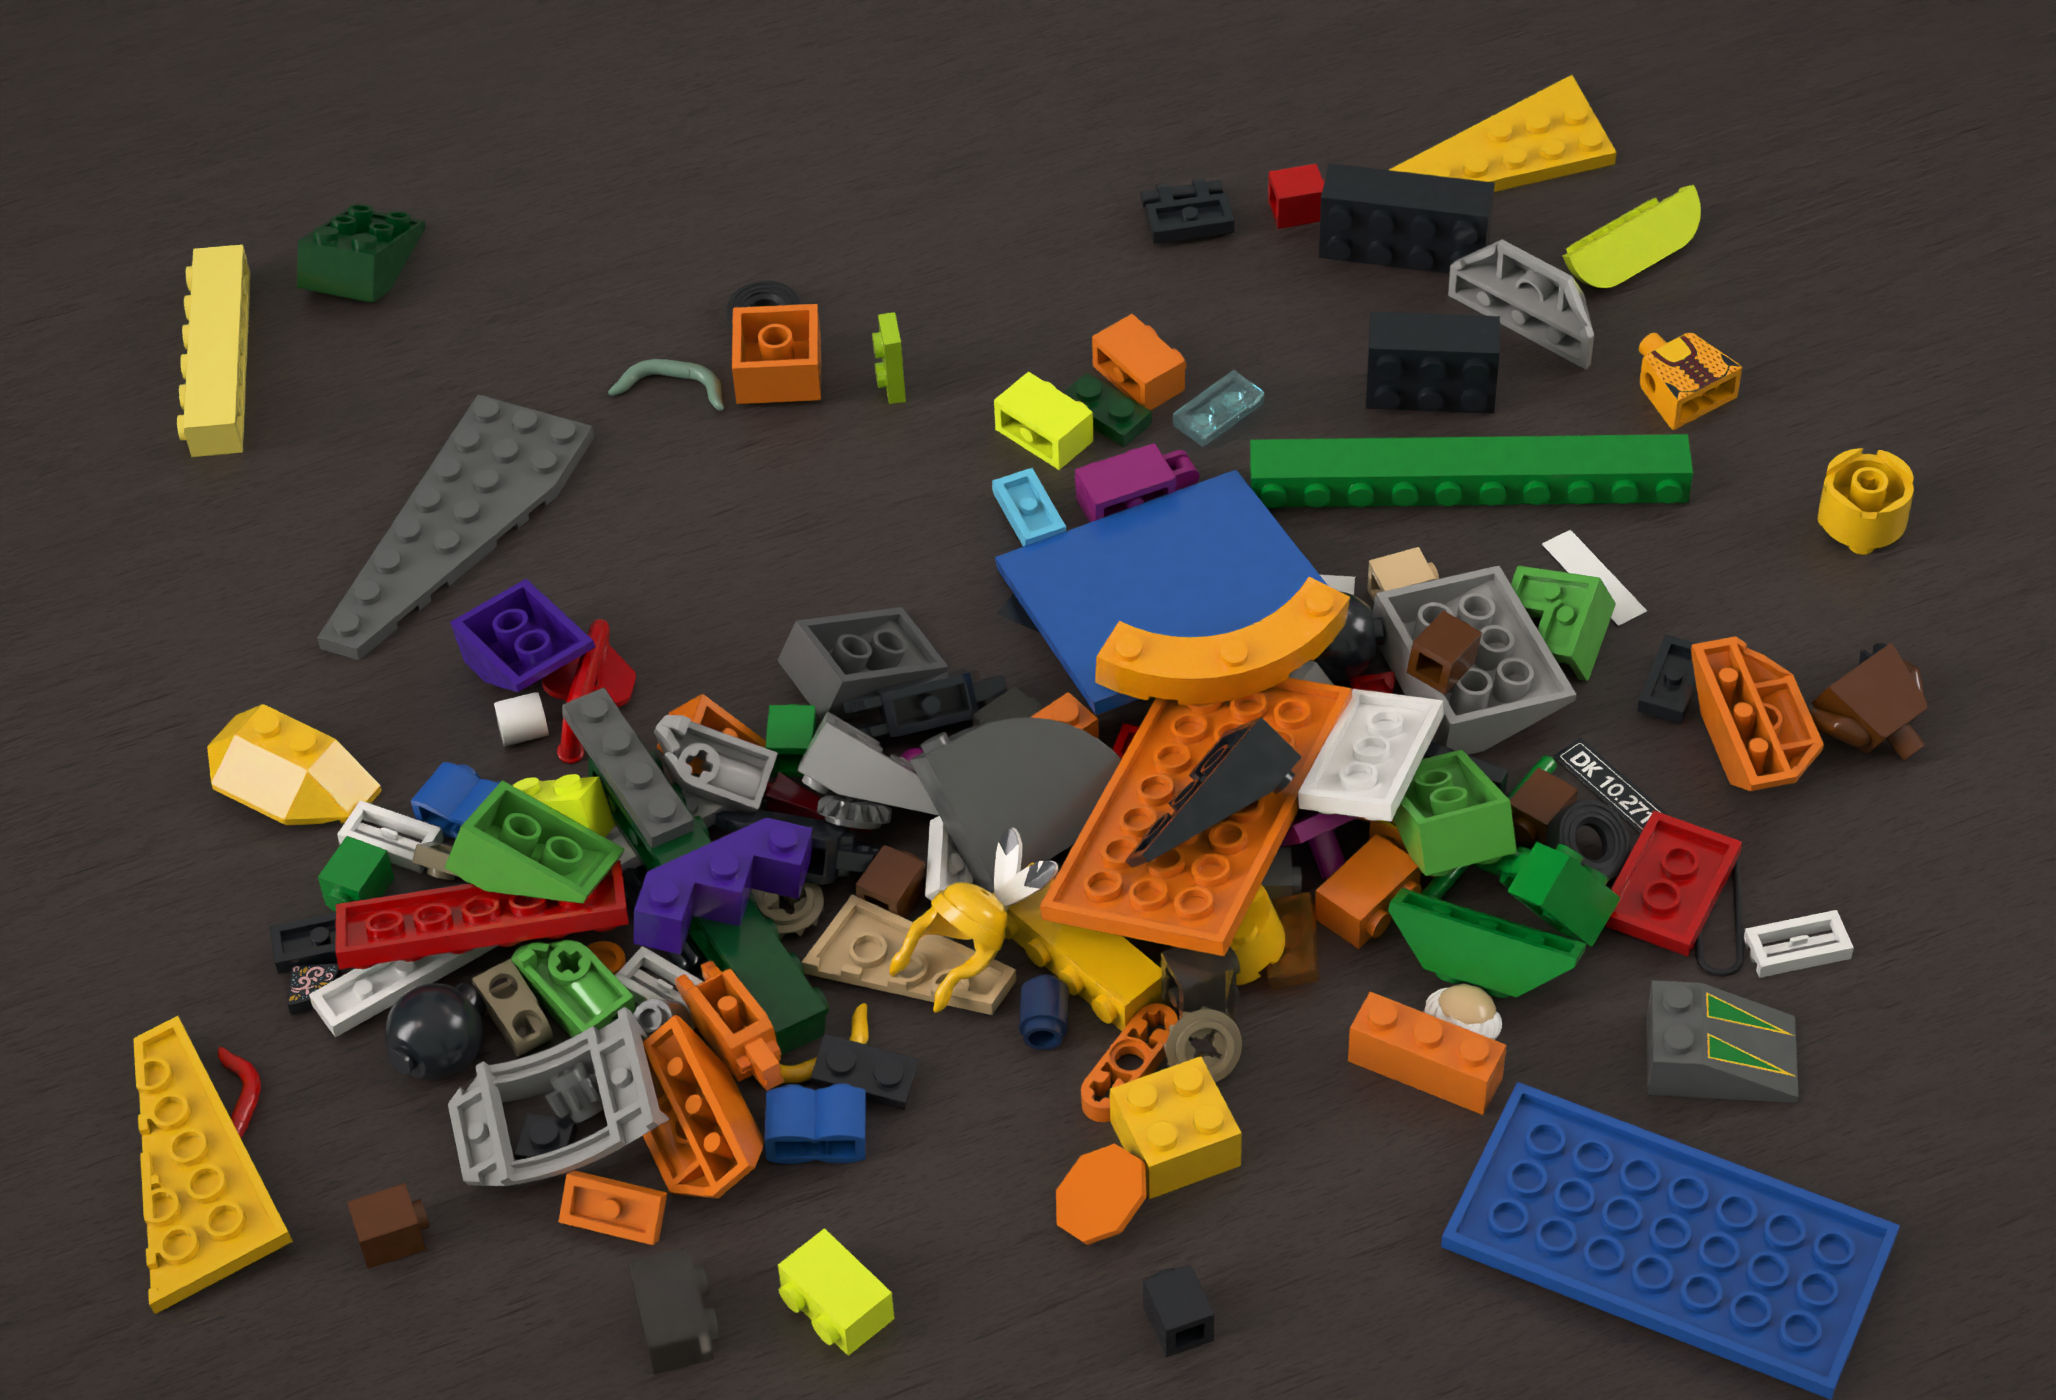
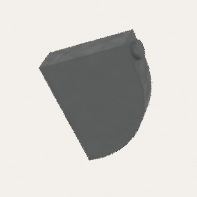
M1028 717L980 724L962 730L950 737L947 736L946 732L940 733L922 743L920 746L924 752L910 760L976 885L987 891H994L996 851L1003 833L1009 828H1015L1020 834L1022 841L1020 871L1032 862L1047 861L1071 847L1080 835L1118 767L1121 758L1099 739L1082 729L1055 720Z

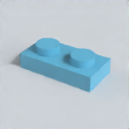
M1033 468L992 481L993 494L1023 547L1066 531L1063 520Z

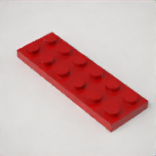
M621 860L613 866L584 903L488 892L470 883L336 904V958L339 970L346 968L367 969L378 963L398 960L413 962L430 955L442 953L464 954L474 948L494 945L509 947L526 940L545 937L548 939H560L570 933L590 930L605 932L617 926L628 925L629 920Z

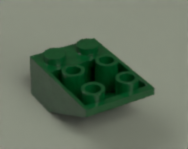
M350 205L346 210L337 216H333L329 221L314 228L312 232L298 240L297 288L372 303L391 290L425 229V221L413 219L409 213L402 211L382 213L373 211V207L369 205Z

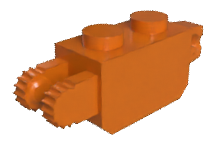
M710 960L701 965L704 982L695 986L692 980L685 974L675 978L676 988L690 1009L693 1024L738 1082L753 1075L766 1091L784 1083L783 1076L780 1074L781 1067L779 1061L781 1060V1052L777 1045L774 1028L765 1011L731 968L721 972L715 963Z

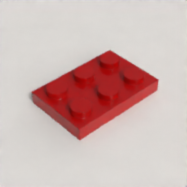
M1653 810L1611 889L1621 899L1605 927L1688 957L1741 854L1742 841Z

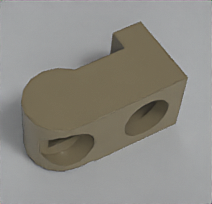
M511 959L472 978L474 989L482 996L486 1004L485 1016L489 1015L514 1055L520 1057L553 1039L551 1027L537 1004L538 1000ZM507 978L508 981L490 989L495 981Z

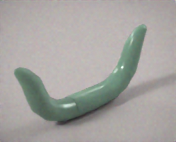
M668 359L641 361L631 366L608 391V394L611 396L620 395L628 391L639 379L650 375L692 379L703 383L707 389L708 400L714 408L720 411L724 410L721 382L710 369L691 362Z

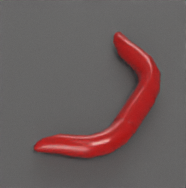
M219 1047L217 1055L222 1065L239 1076L243 1084L242 1091L230 1117L240 1138H242L259 1101L261 1093L260 1075L251 1062L229 1052L223 1047Z

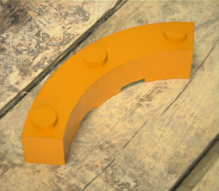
M1308 577L1300 590L1286 604L1261 621L1236 631L1207 637L1161 635L1141 630L1119 621L1096 656L1095 683L1138 699L1148 701L1150 697L1178 700V704L1181 705L1213 704L1259 693L1288 679L1290 673L1303 666L1306 662L1314 661L1333 642L1346 624L1350 596Z

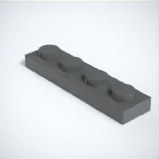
M605 688L562 705L564 719L651 848L694 831L693 817Z

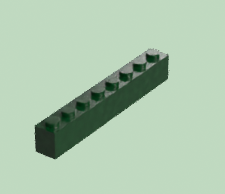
M653 749L649 750L648 753L694 819V831L654 848L650 847L589 756L588 777L599 776L614 823L647 872L711 843L705 822L700 816L694 817L687 807L682 789L676 782L670 783L664 774L662 762ZM752 891L740 927L693 916L688 933L706 960L713 961L721 972L731 968L765 1011L774 1028L777 1045L781 1052L780 1056L824 1036L826 1014L829 1013L827 1000L818 987L812 988L804 977V969L797 955L794 952L788 953L780 942L778 929L772 919L769 917L764 919L757 909Z

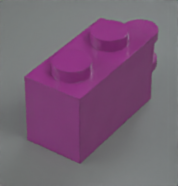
M1153 443L1075 469L1076 500L1090 523L1192 486L1199 481L1200 474L1184 450H1176L1162 455L1156 444Z

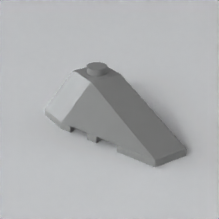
M827 711L799 763L798 771L804 774L803 783L824 795L830 789L839 795L939 815L910 761L891 754L890 757L882 754L883 749L879 746L880 742Z

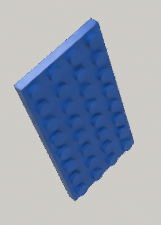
M1517 1082L1442 1235L1441 1247L1832 1400L1898 1236L1900 1225Z

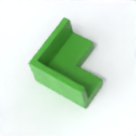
M1517 566L1511 586L1529 616L1541 618L1538 631L1554 658L1559 663L1569 664L1579 680L1588 681L1616 605L1600 577Z

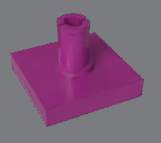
M1305 809L1296 814L1280 847L1307 841L1321 878H1329L1346 863L1334 829L1358 817L1342 814H1322L1318 811Z

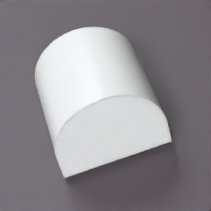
M539 692L494 703L504 747L549 736Z

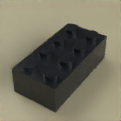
M1329 163L1321 195L1319 258L1450 273V265L1456 260L1489 246L1495 183Z

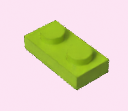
M895 312L878 314L879 332L872 333L875 358H882V362L874 363L878 388L886 387L889 404L906 402L902 346Z

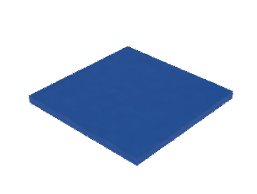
M1237 470L1227 472L995 557L997 570L1095 715L1138 700V698L1115 692L1095 683L1096 656L1119 621L1141 630L1167 636H1214L1245 628L1271 615L1300 590L1308 577L1327 585Z

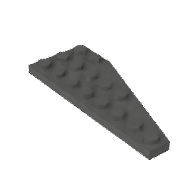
M477 395L318 635L317 639L320 649L360 661L398 629V621L414 608L419 611L431 602L430 595L443 584L448 587L497 547L496 540L512 527L519 529L529 521V513L541 503L547 506L559 495L593 441V427Z

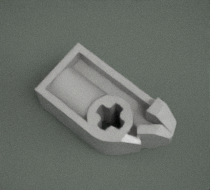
M682 715L664 716L655 727L654 733L661 749L665 753L662 758L673 782H676L686 793L742 813L754 814L759 809L778 753L692 722L690 718ZM695 757L702 760L701 768L706 770L698 777L691 775L692 767L686 764L691 763Z

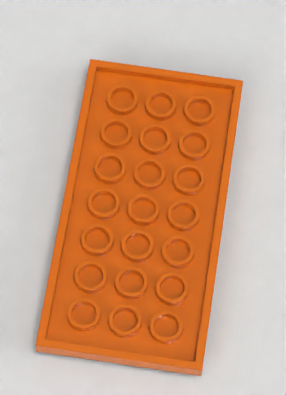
M1288 678L1280 684L1259 693L1213 704L1181 705L1178 704V700L1156 698L1040 904L1042 920L1225 956L1299 810L1298 792L1326 739L1352 699V688ZM1262 717L1302 757L1291 769L1295 774L1293 780L1278 794L1275 795L1271 792L1150 862L1133 868L1125 862L1151 825L1165 813L1171 815L1174 812V809L1168 804L1175 793L1183 790L1193 781L1189 774L1226 731Z

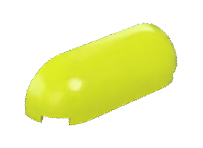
M1690 185L1679 188V192L1661 202H1658L1657 197L1653 198L1567 247L1568 253L1562 256L1571 274L1586 285L1597 288H1609L1624 282L1684 247L1695 235L1700 222L1701 206L1695 186Z

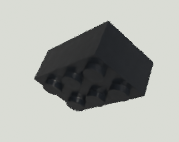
M1370 312L1366 409L1494 413L1500 355V316Z

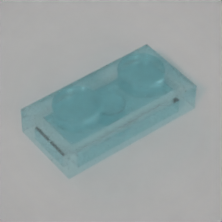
M1232 370L1173 413V426L1204 447L1264 404V391L1235 370Z

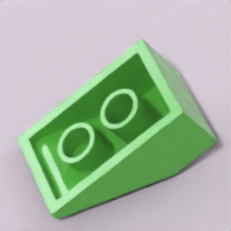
M1462 749L1422 759L1393 817V821L1410 858L1425 876H1445L1453 873L1456 868L1475 863L1483 865L1492 864L1499 861L1502 856L1517 853L1510 800Z
M502 780L460 827L444 868L484 891L584 903L622 857L625 849Z

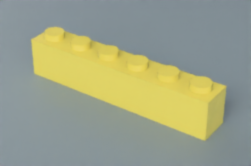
M243 244L193 249L192 266L186 267V281L191 295L184 296L185 314L189 324L183 325L182 334L184 347L188 351L187 354L181 355V371L186 384L179 385V399L184 415L177 416V429L180 440H187L191 457L243 453L251 275Z

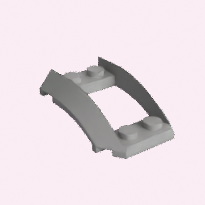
M624 1007L617 1011L619 1018L600 1030L592 1026L575 1037L542 1052L505 1063L488 1065L483 1061L476 1065L477 1077L469 1088L465 1091L460 1087L448 1103L463 1182L471 1186H509L553 1177L602 1159L670 1120L668 1116L659 1110L643 1041L648 1036L628 1008ZM582 1062L587 1072L594 1068L608 1126L563 1148L514 1161L502 1103L531 1098L555 1091L550 1079L574 1064Z

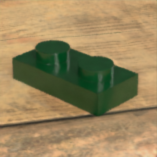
M1087 372L1063 392L1073 400L1082 402L1093 412V429L1123 447L1152 424V411Z

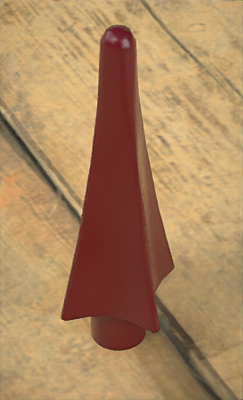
M780 772L774 783L768 781L762 799L768 801L766 810L825 820V816L817 813L818 801L821 800L820 797ZM849 827V829L859 831L866 834H869L873 831V829Z

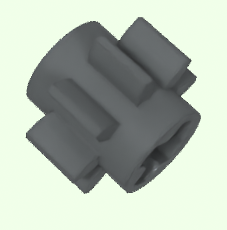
M581 1062L560 1071L550 1079L555 1091L545 1095L555 1116L562 1118L568 1114L569 1118L576 1124L604 1109L594 1068L587 1072Z

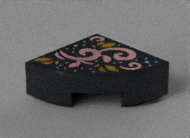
M338 964L292 965L287 1004L290 1014L303 1013L314 1008L309 994L342 976L341 969L339 970Z

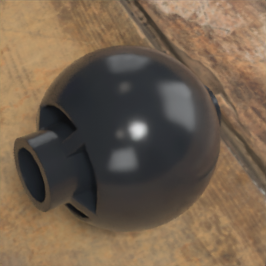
M1342 592L1350 596L1346 624L1333 642L1314 660L1331 682L1347 681L1362 674L1376 658V645H1384L1382 619L1373 618L1371 608L1363 600L1346 592Z
M439 983L424 984L403 994L391 1008L385 1025V1040L389 1051L388 1057L394 1068L404 1075L409 1074L415 1078L427 1081L449 1079L468 1068L476 1058L483 1039L481 1016L486 1012V1004L482 996L473 987L465 983H460L455 988Z

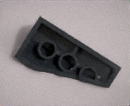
M1262 717L1226 731L1189 774L1193 781L1183 790L1175 793L1168 804L1174 809V812L1171 815L1165 813L1151 825L1125 862L1132 868L1150 862L1271 792L1275 795L1278 794L1293 780L1295 774L1291 769L1302 757Z

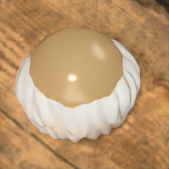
M1468 984L1453 985L1434 992L1426 1001L1424 1009L1426 1014L1493 1040L1501 1032L1502 1020L1500 1014L1496 1012V1006L1492 998L1480 987Z

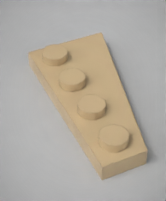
M852 894L801 963L804 974L934 1002L935 992L948 973L966 962L976 951L941 935H926L918 941L909 965L892 977L889 974L892 958L901 950L913 922ZM993 959L990 966L979 975L969 979H962L955 985L948 1006L993 1015L1017 981L1016 969Z

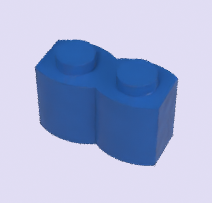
M442 762L411 800L415 818L440 827L444 837L456 839L463 823L501 781L493 782L481 779L474 769L465 764L458 766L453 763Z
M844 1083L834 1084L818 1090L804 1088L797 1084H787L766 1091V1160L782 1164H799L813 1160L829 1163H851L866 1159L865 1089Z

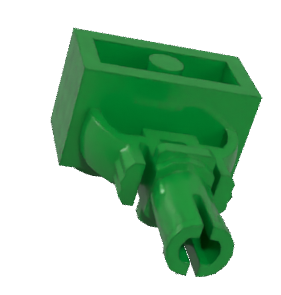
M1536 842L1532 850L1526 847H1518L1517 853L1502 856L1495 863L1485 865L1475 863V866L1479 867V869L1500 877V883L1508 888L1507 892L1555 931L1571 939L1587 943V946L1590 947L1594 945L1621 899L1606 886L1609 879L1604 874L1590 866H1582L1581 862L1584 858L1563 844H1558L1556 849Z

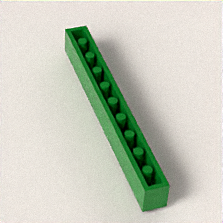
M1688 434L1250 440V488L1266 508L1689 503L1693 477Z

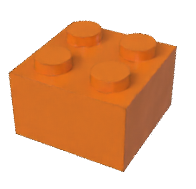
M818 304L733 308L732 373L736 404L821 400V333Z

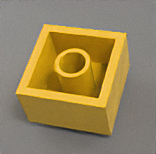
M1201 1056L1110 1089V1122L1123 1148L1145 1163L1146 1194L1149 1199L1241 1166L1242 1133Z

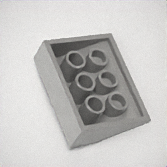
M1500 566L1376 593L1372 617L1382 619L1384 645L1377 646L1391 671H1394L1395 678L1406 696L1443 700L1444 716L1432 738V742L1456 751L1462 749L1467 755L1482 752L1575 701L1577 694ZM1443 610L1482 632L1475 664L1446 695L1406 673L1413 641Z

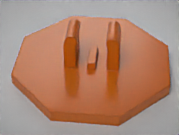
M1116 1144L1081 1155L1056 1190L1057 1225L1086 1245L1122 1233L1146 1199L1145 1163Z

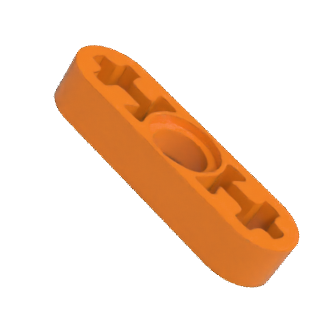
M1152 1003L1139 1009L1089 1073L1081 1086V1107L1088 1118L1096 1122H1110V1099L1104 1097L1098 1102L1095 1101V1095L1101 1097L1105 1095L1111 1087V1079L1115 1082L1112 1085V1088L1154 1073L1166 1057L1163 1045L1167 1042L1169 1036V1026L1175 1025L1178 1022V1017L1172 1008L1164 1004ZM1159 1023L1165 1025V1030L1157 1028L1149 1037L1148 1046L1145 1043L1148 1038V1026L1155 1028ZM1127 1054L1136 1055L1143 1060L1142 1066L1135 1070H1124L1116 1062L1120 1057Z

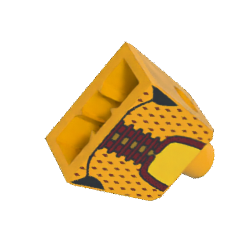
M1651 333L1641 341L1638 348L1639 352L1644 356L1640 374L1641 389L1673 431L1738 397L1742 367L1694 333H1686L1668 343L1657 333Z

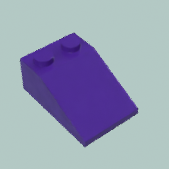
M527 579L450 621L464 662L485 683L516 692L523 690L595 648L594 641Z

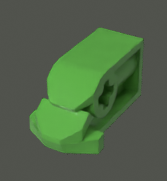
M571 940L549 944L532 942L520 946L511 957L512 962L540 1005L571 1038L592 1026L600 1030L619 1018L617 1011L624 1007L628 1008L632 1014L636 1010L634 996L588 947L580 942Z

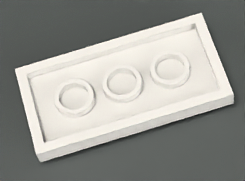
M1353 689L1352 699L1326 739L1298 792L1299 809L1318 811L1322 814L1363 817L1371 821H1392L1444 716L1443 700Z

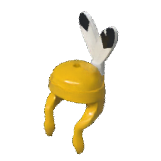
M1015 828L1007 829L998 842L994 872L995 896L986 889L968 882H957L948 885L944 890H940L931 901L932 907L912 923L901 950L892 958L889 974L894 977L909 965L918 941L926 935H941L962 940L973 939L976 953L962 965L951 970L944 981L938 986L934 995L933 1011L935 1013L942 1011L948 1005L953 988L960 980L973 978L990 966L998 951L1001 950L1006 937L1007 910L1010 905L1023 901L1052 883L1057 875L1058 864L1054 861H1038L1020 871L1022 841L1020 834Z

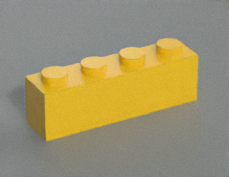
M1052 883L1025 900L1010 905L1008 908L1005 938H1012L1023 947L1034 964L1039 967L1045 966L1055 974L1060 981L1068 986L1070 994L1081 996L1092 1006L1095 1014L1107 1024L1112 1023L1123 1031L1143 1006L1152 1003L1163 1004L1167 1001V973L1123 936L1042 920L1040 904Z

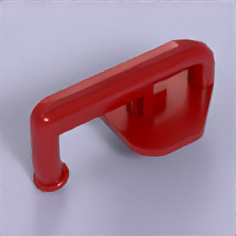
M603 619L594 620L590 624L587 635L594 641L595 648L543 677L542 687L547 694L554 698L567 700L566 703L605 688L616 706L621 707L631 699L636 682V673L609 645L610 626L608 622ZM563 717L561 743L557 748V755L562 762L574 764L583 758L584 748Z

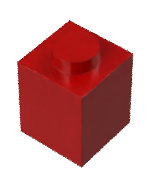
M1317 164L1269 171L1268 203L1278 229L1320 222L1321 195L1325 179H1322Z

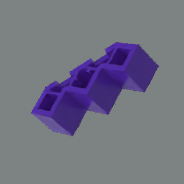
M764 818L648 871L634 909V944L681 954L693 916L740 927L752 889L799 899L810 864L813 828Z

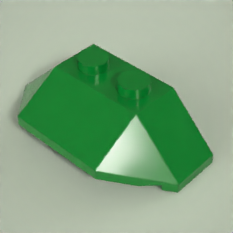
M1405 888L1400 889L1390 901L1388 912L1423 969L1435 972L1438 978L1446 982L1463 983L1465 981L1481 986L1487 994L1500 998L1518 997L1575 968L1585 953L1587 943L1573 939L1570 940L1562 936L1425 896Z

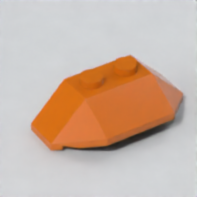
M1736 636L1692 644L1691 654L1700 713L1729 783L1748 791L1796 783L1821 753L1824 743L1793 674L1765 655L1747 648V643Z
M674 1015L643 1041L659 1110L668 1116L670 1120L642 1136L671 1194L719 1199L756 1167L765 1140L729 1068L681 1017Z

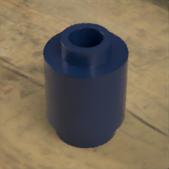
M1038 975L1026 981L1021 987L1019 1031L1024 1036V1042L1031 1048L1050 1050L1060 1046L1063 1037L1068 1032L1069 988L1064 982L1054 976Z

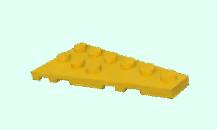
M1570 75L1389 170L1494 182V192L1615 165L1617 152L1573 75Z
M178 1016L133 1038L136 1088L139 1091L140 1098L138 1124L139 1132L142 1135L143 1148L140 1158L144 1221L147 1224L148 1234L146 1261L150 1270L151 1289H148L149 1306L154 1314L293 1242Z

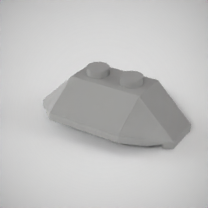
M1504 240L1497 241L1458 259L1450 265L1448 296L1485 316H1500V324L1584 369L1591 365L1594 332L1584 293L1571 275Z

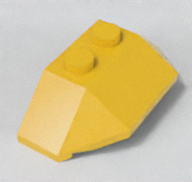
M264 704L235 715L207 746L213 790L284 825L323 824L340 820V823H345L360 800L371 804L382 791L377 781L335 738Z

